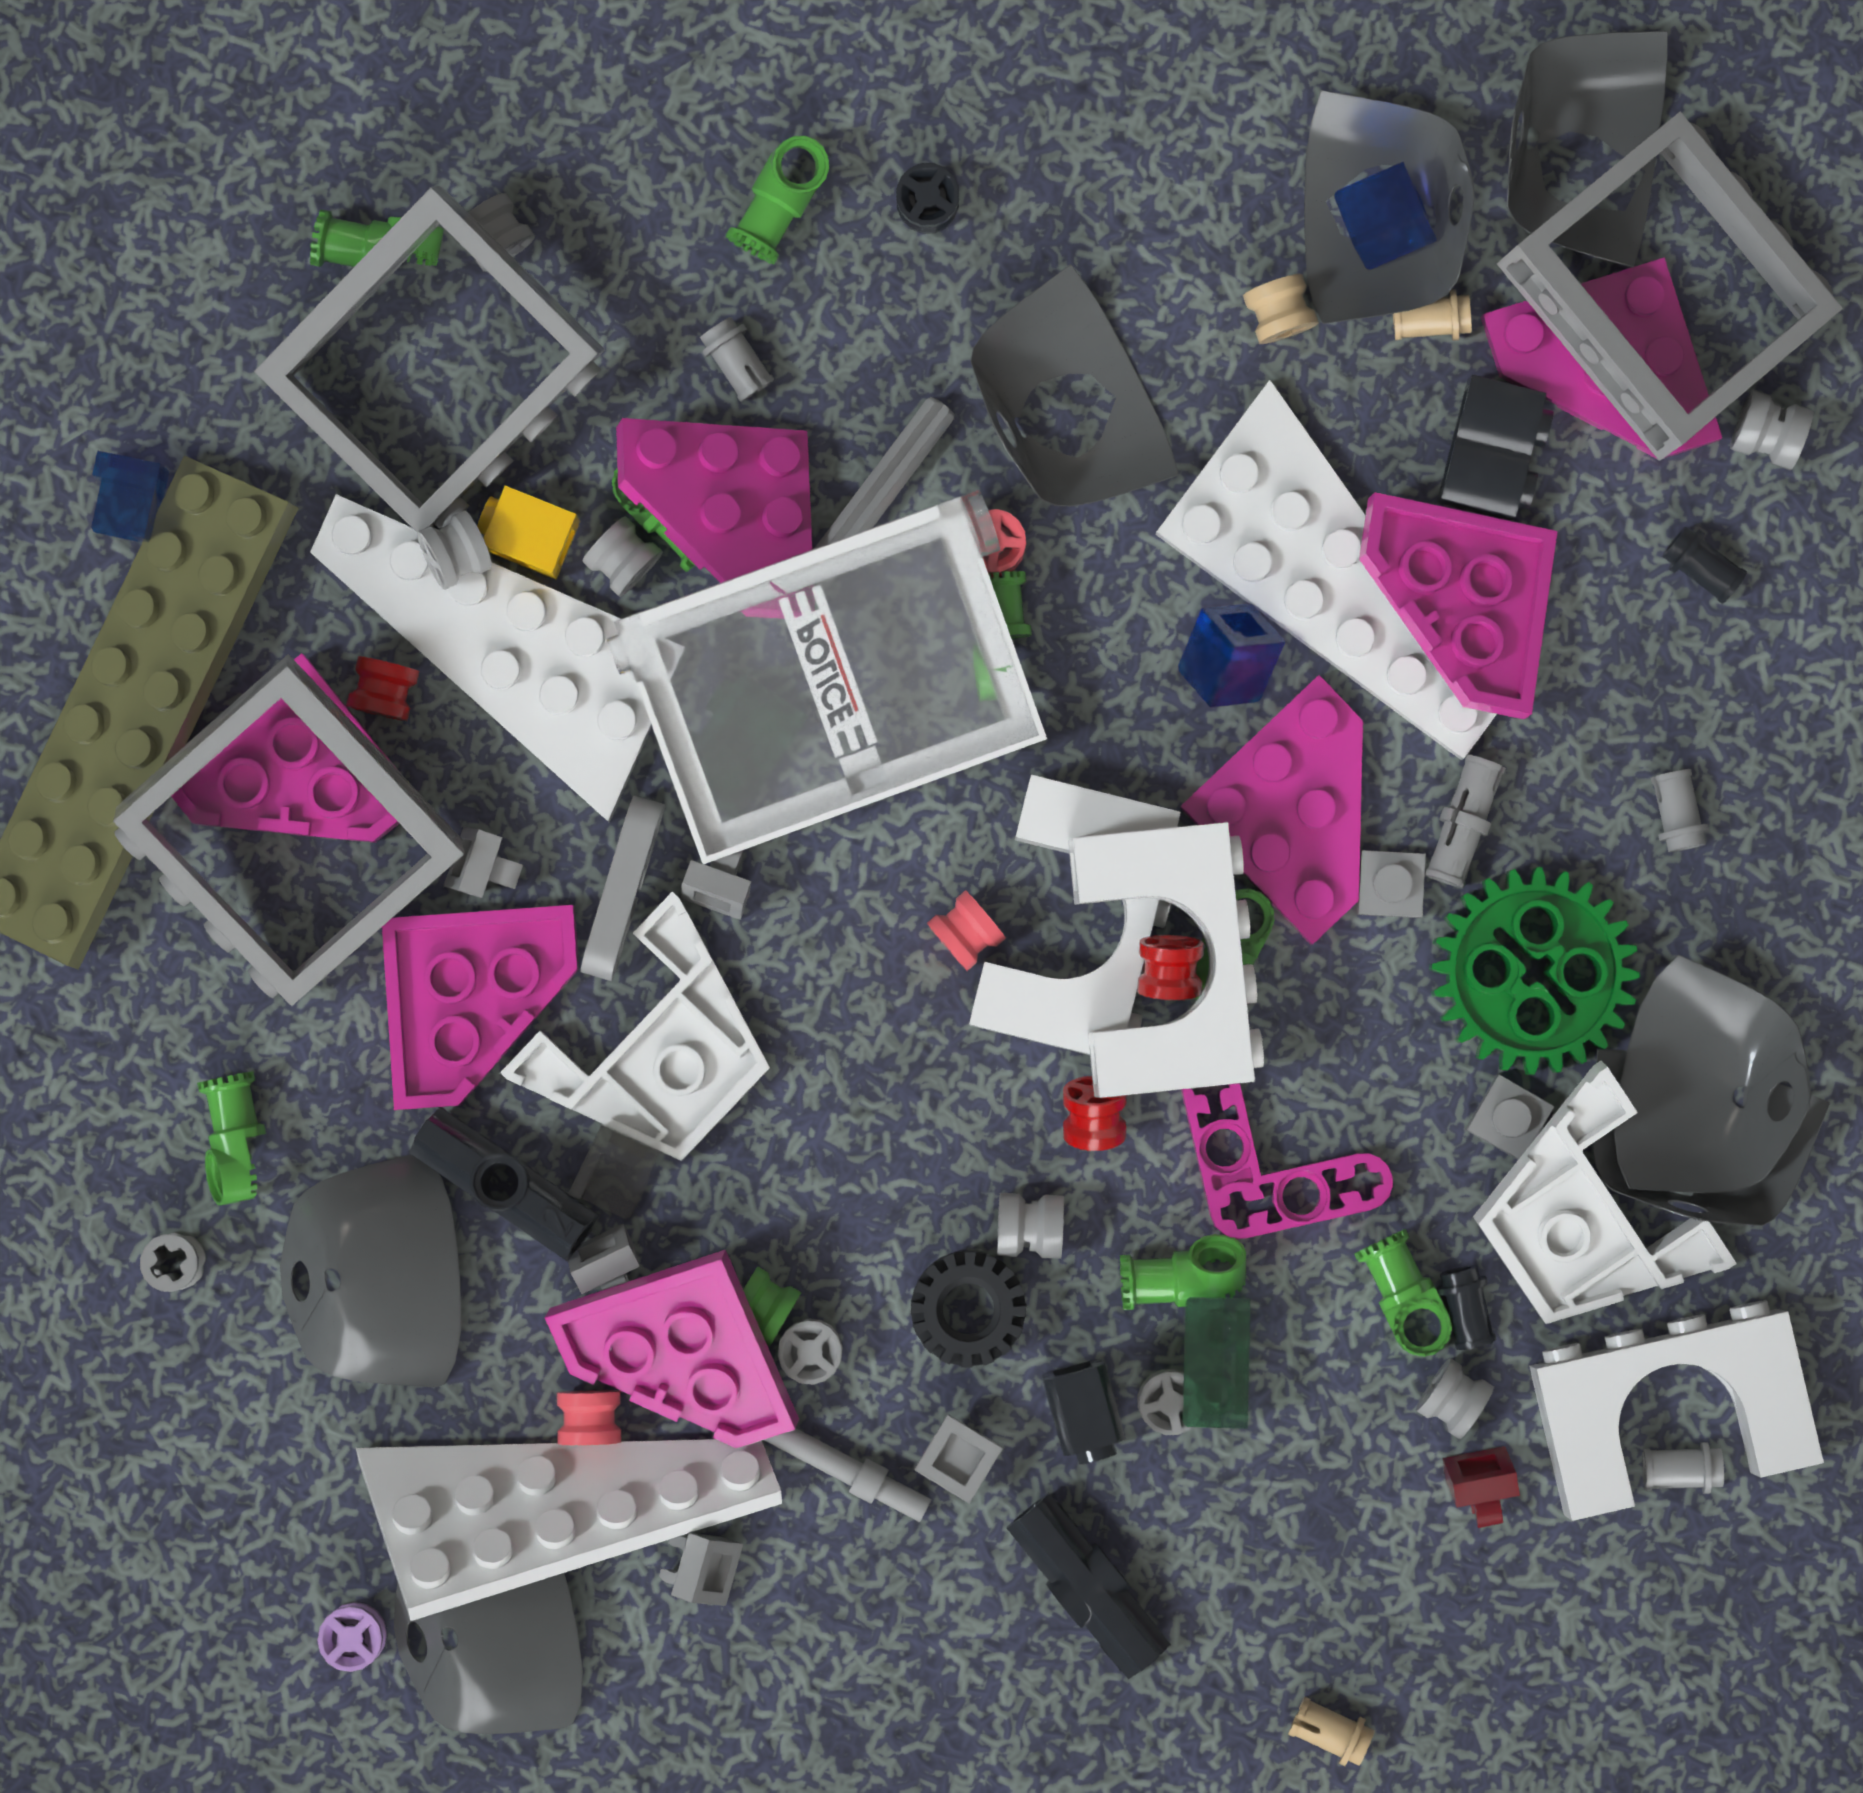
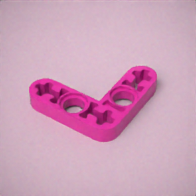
M1240 1083L1228 1084V1088L1220 1090L1218 1094L1221 1110L1224 1111L1234 1105L1237 1119H1217L1202 1128L1199 1126L1197 1114H1211L1207 1097L1202 1094L1194 1095L1192 1088L1181 1089L1209 1215L1214 1226L1222 1234L1235 1239L1255 1237L1369 1211L1381 1206L1389 1198L1393 1188L1392 1173L1388 1165L1380 1157L1369 1153H1355L1261 1175ZM1219 1129L1234 1131L1242 1142L1240 1158L1229 1166L1214 1164L1206 1153V1143L1209 1136ZM1359 1163H1364L1368 1172L1379 1173L1381 1184L1371 1187L1372 1198L1362 1200L1358 1191H1346L1337 1194L1343 1205L1339 1208H1329L1330 1188L1322 1175L1323 1170L1334 1168L1335 1182L1354 1177V1166ZM1297 1177L1310 1179L1319 1191V1200L1316 1207L1306 1214L1290 1212L1283 1202L1285 1185ZM1272 1182V1203L1277 1214L1280 1216V1221L1267 1223L1268 1210L1249 1214L1247 1216L1248 1226L1244 1228H1237L1236 1223L1232 1219L1222 1218L1221 1208L1230 1205L1229 1194L1240 1191L1241 1197L1245 1201L1262 1199L1265 1197L1259 1186Z

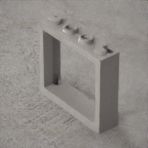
M1681 111L1497 263L1499 268L1659 461L1687 442L1843 309L1833 297V291L1828 281L1821 274L1809 268L1794 250L1792 240L1787 231L1766 216L1752 199V192L1748 184L1739 175L1729 171L1712 150L1711 142L1706 133L1697 125L1690 123ZM1660 153L1798 319L1689 413L1683 409L1549 246L1550 243Z
M442 186L431 187L254 372L390 507L418 532L434 525L440 529L450 524L453 515L466 511L469 505L462 499V496L478 480L487 488L510 466L514 460L505 452L522 435L532 442L553 422L558 415L550 406L566 390L576 397L591 383L590 381L601 371L594 361L605 349ZM441 224L570 354L444 484L422 504L294 376Z
M289 654L116 807L113 822L119 827L114 833L122 846L138 860L147 856L162 871L163 875L159 877V881L170 896L184 907L191 902L208 919L203 925L211 938L226 952H231L236 948L252 965L248 969V973L258 987L271 998H274L279 993L291 1006L464 855L463 839ZM280 698L286 702L427 852L421 860L294 972L146 819Z

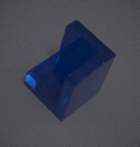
M1404 162L1339 189L1334 194L1352 244L1367 270L1374 269L1438 241L1418 189Z
M97 451L92 476L99 480L101 484L91 526L92 530L97 534L139 543L149 542L157 511L165 495L170 471L160 463Z
M1252 603L1202 608L1178 664V670L1210 708L1256 703L1264 694L1286 641Z

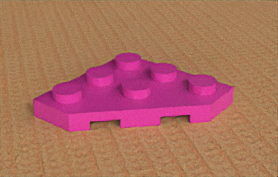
M1665 258L1581 283L1583 288L1687 413L1709 396ZM1528 301L1491 311L1481 316L1500 378L1516 386L1546 393V400L1556 404L1561 410L1600 430L1604 429L1637 446V449L1656 458ZM1716 417L1682 446L1664 458L1720 441L1722 434Z
M622 418L616 426L618 488L636 506L641 502L667 529L664 534L700 570L705 567L720 583L812 550L807 431ZM769 580L773 589L784 595L753 606L749 604L751 607L740 610L746 617L785 619L778 600L787 597L794 617H799L802 613L795 594L804 591L811 612L815 611L814 594L811 589L814 587V584L786 594L784 590Z
M1377 492L1372 494L1367 502L1359 560L1461 705L1470 709L1519 719H1526L1532 715L1558 531Z
M302 653L294 659L295 662L394 766L309 659ZM282 698L171 795L172 799L189 820L196 825L376 843L399 824Z
M1320 675L1180 806L1196 825L1228 822L1229 836L1239 835L1241 839L1244 863L1243 874L1269 899L1270 903L1310 945H1313L1359 901L1363 720Z
M574 905L395 917L382 926L394 1110L461 1106L579 970Z
M726 1249L551 1307L545 1316L569 1374L593 1385L596 1380L632 1395L629 1401L676 1422L681 1417L715 1432L713 1435L714 1439L734 1448H740L796 1429L799 1417Z

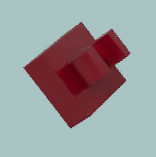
M1502 1446L1442 1458L1446 1483L1456 1507L1470 1505L1472 1514H1475L1478 1528L1502 1524L1503 1514L1500 1499L1520 1496L1517 1472L1506 1447Z

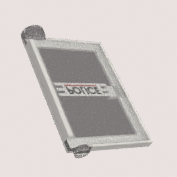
M979 490L614 621L618 634L606 638L619 675L629 671L633 672L703 864L1047 739L982 558L1000 551V545L990 514Z

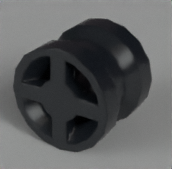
M920 163L909 168L901 176L896 188L897 211L901 220L911 230L921 234H934L946 229L954 221L959 209V186L955 177L945 167L935 163ZM934 206L940 209L937 210L936 208H934L931 210H925V208H932Z

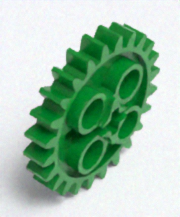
M1542 867L1533 868L1528 885H1523L1515 869L1506 872V890L1501 891L1492 879H1485L1482 881L1485 900L1481 902L1475 896L1465 893L1460 899L1468 915L1464 918L1448 913L1443 918L1455 931L1453 938H1434L1433 944L1447 952L1448 955L1446 961L1430 964L1429 970L1446 975L1447 984L1437 987L1431 991L1432 997L1438 998L1450 997L1453 1004L1440 1016L1442 1022L1460 1018L1464 1023V1026L1455 1038L1457 1043H1463L1475 1036L1480 1039L1475 1058L1478 1060L1485 1059L1496 1049L1500 1051V1070L1508 1071L1516 1057H1522L1525 1074L1535 1075L1540 1057H1544L1552 1073L1562 1072V1053L1567 1052L1577 1064H1583L1587 1062L1583 1043L1588 1041L1599 1049H1605L1609 1045L1600 1030L1603 1025L1615 1029H1623L1625 1023L1613 1010L1615 1005L1635 1004L1636 999L1620 989L1622 982L1640 978V972L1622 967V959L1638 951L1637 946L1628 944L1618 945L1616 936L1622 933L1629 924L1627 921L1607 923L1604 917L1610 911L1614 902L1611 899H1607L1592 906L1588 902L1593 888V884L1590 882L1584 883L1572 893L1568 891V872H1560L1550 886L1546 885ZM1530 908L1543 911L1551 922L1550 935L1541 944L1529 942L1524 938L1520 930L1521 917ZM1496 928H1502L1509 935L1513 944L1530 961L1539 958L1545 959L1548 965L1542 971L1544 978L1573 1004V1014H1565L1550 992L1541 983L1534 982L1527 985L1523 983L1521 977L1526 972L1525 965L1494 937L1493 933ZM1483 951L1495 953L1504 963V977L1493 988L1481 985L1473 974L1474 960ZM1574 955L1584 956L1594 967L1595 976L1593 983L1583 992L1568 986L1564 979V966L1569 958ZM1528 998L1537 999L1543 1003L1548 1013L1547 1025L1536 1035L1526 1033L1517 1023L1516 1014L1518 1007Z

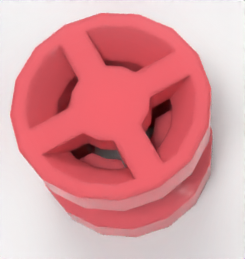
M999 509L985 510L975 515L969 522L976 545L983 546V548L979 546L977 548L984 560L987 572L991 574V578L994 577V572H999V577H1002V572L1014 571L1021 563L1026 547L1025 530L1020 521L1009 512Z
M966 890L956 898L955 908L947 915H936L927 922L931 930L966 971L977 963L978 953L987 946L996 947L1006 939L993 920Z
M581 1390L557 1392V1406L564 1412V1425L557 1431L558 1445H606L621 1443V1428L615 1424V1409L621 1404V1391Z

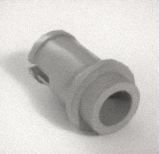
M729 317L700 337L706 347L702 353L705 357L712 355L737 393L739 401L743 402L752 397L754 392H759L767 387L775 379L772 375H769L744 337L743 333L747 330L745 325L737 326L733 318Z
M1691 769L1664 773L1651 778L1664 833L1658 835L1659 841H1666L1669 853L1706 845L1704 833L1709 831L1708 824H1701L1691 779Z
M1701 1442L1700 1449H1643L1642 1464L1645 1491L1666 1488H1702L1703 1494H1710L1712 1487H1723L1722 1449H1710L1708 1442Z

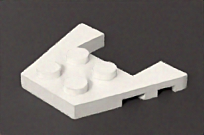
M671 892L633 934L680 978L675 987L590 1076L542 1031H539L500 1073L511 1082L530 1089L558 1104L577 1111L618 1132L683 1161L770 1069V1066L681 899Z
M1602 1061L1596 1063L1589 1070L1473 1216L1545 1324L1624 1301L1623 1296L1655 1286H1659L1661 1289L1684 1283L1683 1278L1708 1270L1717 1273L1730 1269L1737 1264L1711 1223L1690 1218L1647 1248L1641 1242L1583 1154V1150L1638 1113L1609 1068Z

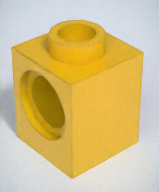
M505 485L500 499L492 496L489 497L477 527L480 533L484 534L483 539L489 553L557 580L581 521L577 514Z

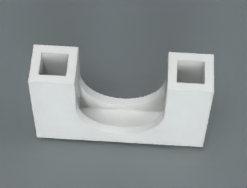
M1031 775L1015 840L1069 854L1068 840L1072 838L1178 827L1181 812ZM1153 898L1122 900L1124 927L1116 950L1101 967L1081 977L1055 979L984 962L969 1025L1090 1055L1088 1033L1140 1028L1143 1015L1132 1013L1138 987V978L1145 972V960L1139 955V940L1150 936L1153 926L1165 927L1171 903Z
M1228 822L1077 837L1068 840L1075 905L1135 898H1153L1166 901L1179 907L1194 920L1204 936L1209 954V971L1202 994L1183 1015L1168 1023L1156 1026L1088 1033L1094 1097L1102 1098L1255 1082L1254 1068L1263 1067L1264 1054L1260 1029H1249L1247 1004L1257 1002V985L1253 964L1243 965L1240 939L1250 938V918L1247 901H1236L1234 875L1243 874L1244 870L1240 836H1229Z
M1767 1300L1756 1301L1729 1308L1731 1320L1707 1325L1705 1315H1696L1668 1322L1669 1334L1645 1339L1643 1329H1635L1606 1336L1607 1348L1582 1353L1580 1343H1574L1542 1351L1544 1362L1530 1365L1529 1367L1564 1516L1574 1521L1635 1507L1619 1438L1620 1413L1624 1401L1632 1388L1652 1371L1668 1365L1691 1364L1700 1366L1712 1373L1725 1386L1736 1409L1750 1473L1759 1477H1766L1824 1463L1789 1312L1780 1309L1769 1310Z

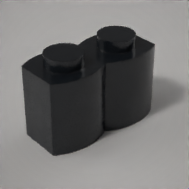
M1476 375L1469 377L1465 386L1437 503L1508 521L1516 517L1518 507L1529 510L1538 480V473L1528 470L1534 446L1545 447L1554 411L1543 409L1546 393Z
M1101 1358L1093 1359L1041 1375L1063 1455H1076L1080 1465L1116 1455L1117 1452L1114 1444L1123 1441L1126 1437L1105 1362Z

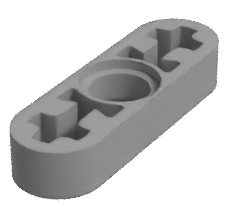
M636 795L631 800L586 946L581 973L611 982L615 976L638 902V898L635 897L637 889L641 890L663 819L665 804Z

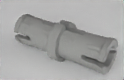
M1466 755L1465 765L1450 807H1443L1439 820L1444 822L1425 876L1454 887L1464 888L1481 835H1488L1491 823L1486 820L1501 777L1505 772V767L1481 757Z

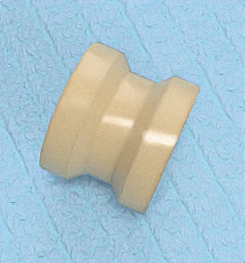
M1294 274L1270 281L1249 290L1243 295L1247 308L1256 313L1259 322L1255 330L1259 344L1276 342L1302 333L1319 324L1315 310L1306 306L1303 294L1307 286L1302 274Z

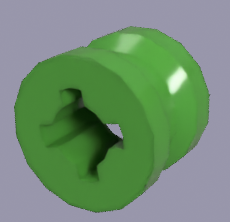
M757 1266L743 1291L766 1344L770 1347L802 1292L792 1286L781 1288L771 1282L769 1272Z

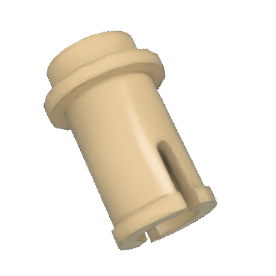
M1456 289L1449 292V296L1442 297L1432 304L1410 311L1394 313L1395 340L1452 334V340L1456 341L1459 340V334L1472 333L1469 295L1457 296Z
M1305 1696L1299 1707V1712L1292 1722L1288 1735L1296 1736L1341 1757L1339 1764L1343 1766L1348 1761L1360 1766L1375 1730L1364 1726L1366 1719L1359 1717L1357 1722L1310 1701L1311 1699Z

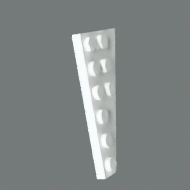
M1269 380L1157 530L1156 535L1449 752L1463 760L1497 714L1470 709L1461 705L1363 566L1359 556L1366 515Z
M336 494L310 553L610 823L652 727L614 621L620 618L495 563H492V569L481 574L473 571L467 572L459 577L457 585L446 590L442 589L426 562L418 541L417 532L412 527ZM662 638L657 640L656 644L670 682H672L686 647L669 639Z
M716 1439L623 1441L617 1444L606 1445L541 1443L356 1448L360 1468L410 1621L782 1504L781 1489L762 1440L740 1448H734Z

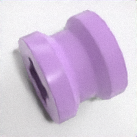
M358 1602L344 1604L328 1615L320 1626L317 1640L319 1650L326 1662L338 1670L348 1672L361 1670L371 1664L382 1652L386 1644L387 1629L385 1621L379 1612L368 1604Z

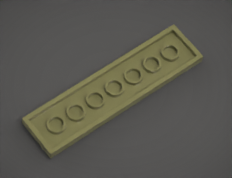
M185 455L183 456L0 839L1 934L66 966L79 970L133 857L115 836L114 831L119 828L113 822L116 807L187 744L299 509L298 507ZM154 811L146 818L148 821H150Z

